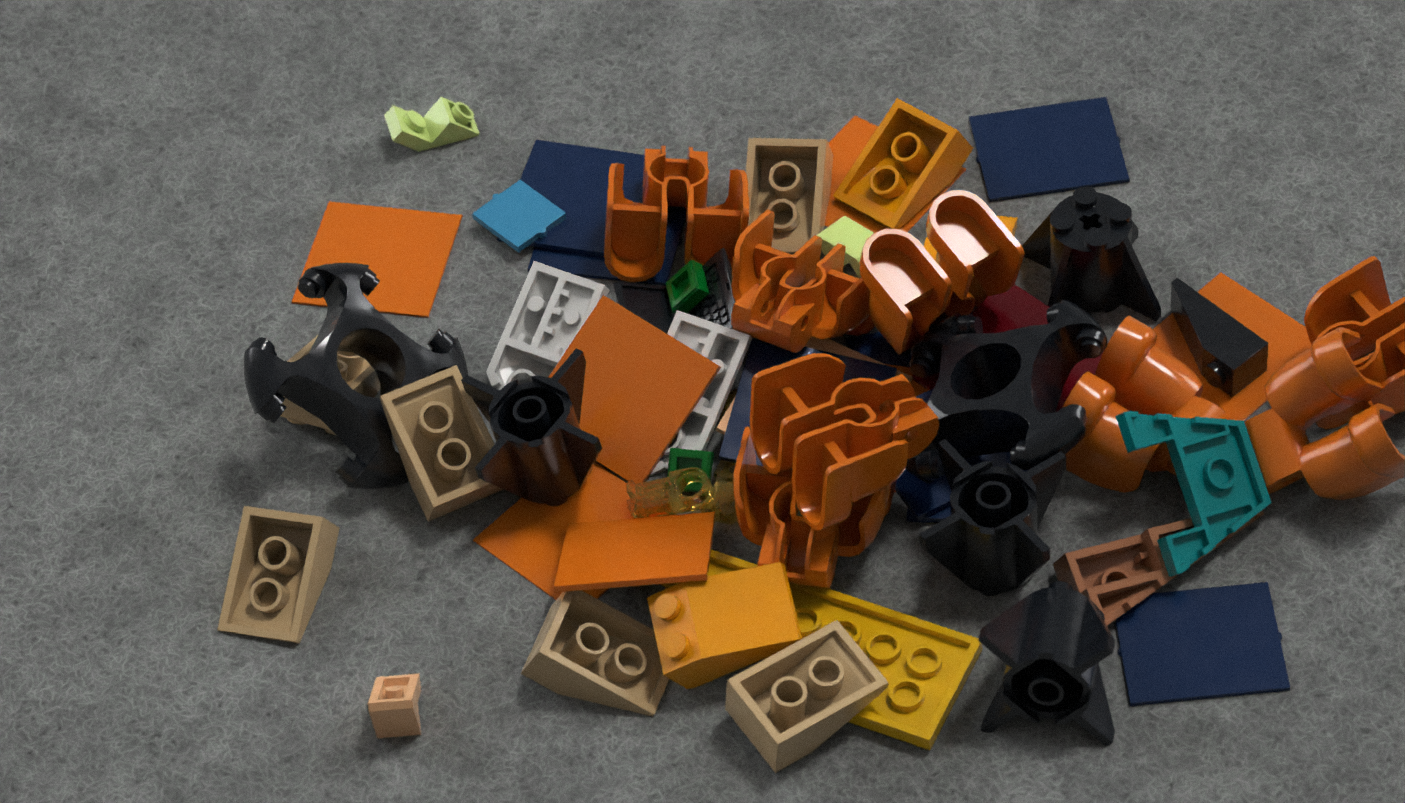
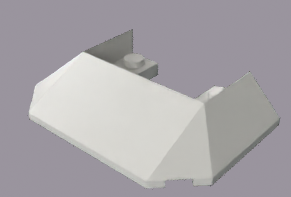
M533 261L486 371L491 386L501 390L508 383L518 380L520 385L525 382H532L531 376L549 377L603 295L607 297L610 290L603 284ZM678 310L676 311L667 334L719 365L721 369L650 476L668 470L670 448L706 450L751 343L752 337L750 335Z

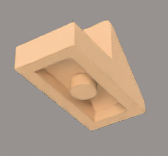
M419 673L376 677L368 701V709L377 738L421 735L418 700L421 693Z

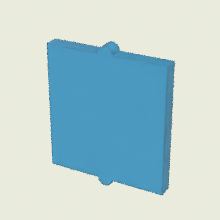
M522 180L517 181L502 193L494 194L492 200L472 213V217L476 222L518 253L538 238H545L548 231L567 218L566 212Z

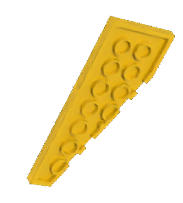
M711 549L708 576L757 567L758 565ZM667 583L661 585L667 589L678 583ZM789 583L802 639L838 620L889 682L886 690L848 722L931 750L983 650L982 644L978 641L979 638L829 588Z

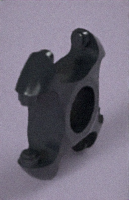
M357 263L323 264L307 269L300 278L298 285L299 291L305 297H323L327 303V315L318 337L309 353L302 359L294 362L280 359L275 352V346L268 339L259 337L253 341L244 353V377L250 403L255 415L258 413L266 421L270 420L273 423L277 421L287 408L282 404L285 398L322 420L356 455L353 459L347 456L335 471L339 475L338 478L347 485V488L382 489L408 483L409 479L400 454L394 450L392 445V432L380 398L364 396L353 390L346 383L337 365V351L353 352L364 358L372 366L380 382L381 396L457 365L464 378L465 375H468L462 347L458 338H454L448 332H443L440 329L427 342V345L430 347L429 350L398 330L363 295L364 293L368 296L380 282L376 278L377 275L368 268L369 265Z
M1062 300L1061 303L1053 304L1052 307L1047 309L1048 324L1026 326L999 333H983V324L979 316L955 313L931 328L912 346L909 365L911 373L916 377L925 378L936 372L939 373V378L927 403L938 417L939 428L935 438L920 454L907 459L905 470L927 484L943 476L945 472L938 454V442L944 439L963 458L1011 452V463L1023 471L1035 467L1060 451L1066 455L1086 435V410L1077 404H1070L1061 408L1058 412H1056V408L1064 384L1074 366L1083 359L1097 358L1107 347V337L1099 323L1078 305L1068 300Z

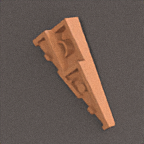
M1263 510L1256 514L1253 518H1251L1248 522H1246L1235 532L1226 536L1223 540L1216 544V547L1213 548L1211 551L1216 549L1218 546L1223 544L1232 536H1234L1242 529L1247 527L1249 524L1254 522L1256 519L1261 517L1264 514ZM1191 518L1148 528L1140 535L1065 553L1053 563V567L1058 581L1067 582L1075 591H1078L1094 602L1099 610L1104 613L1105 623L1108 625L1178 576L1169 577L1157 540L1192 529L1194 526ZM1201 556V557H1200L1199 559H1197L1194 563H1196L1197 561H1199V560H1200L1201 558H1203L1204 556Z

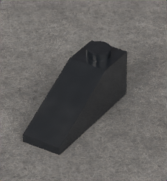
M1179 278L1171 282V311L1201 374L1209 384L1217 388L1219 387L1233 397L1267 371L1268 342Z

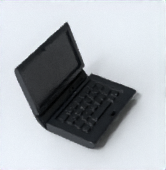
M722 248L703 265L709 294L692 308L688 314L733 329L731 314L733 304L736 301L732 295V267L726 249ZM626 282L613 283L619 305L666 334L668 333L675 313L672 312L666 286Z

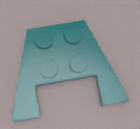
M1126 411L1116 416L1128 453L1166 443L1194 526L1192 529L1157 540L1169 577L1186 571L1192 563L1210 552L1226 536L1235 532L1272 503L1244 421L1206 417L1180 418L1172 417V414L1160 413L1146 415L1138 414L1137 411Z

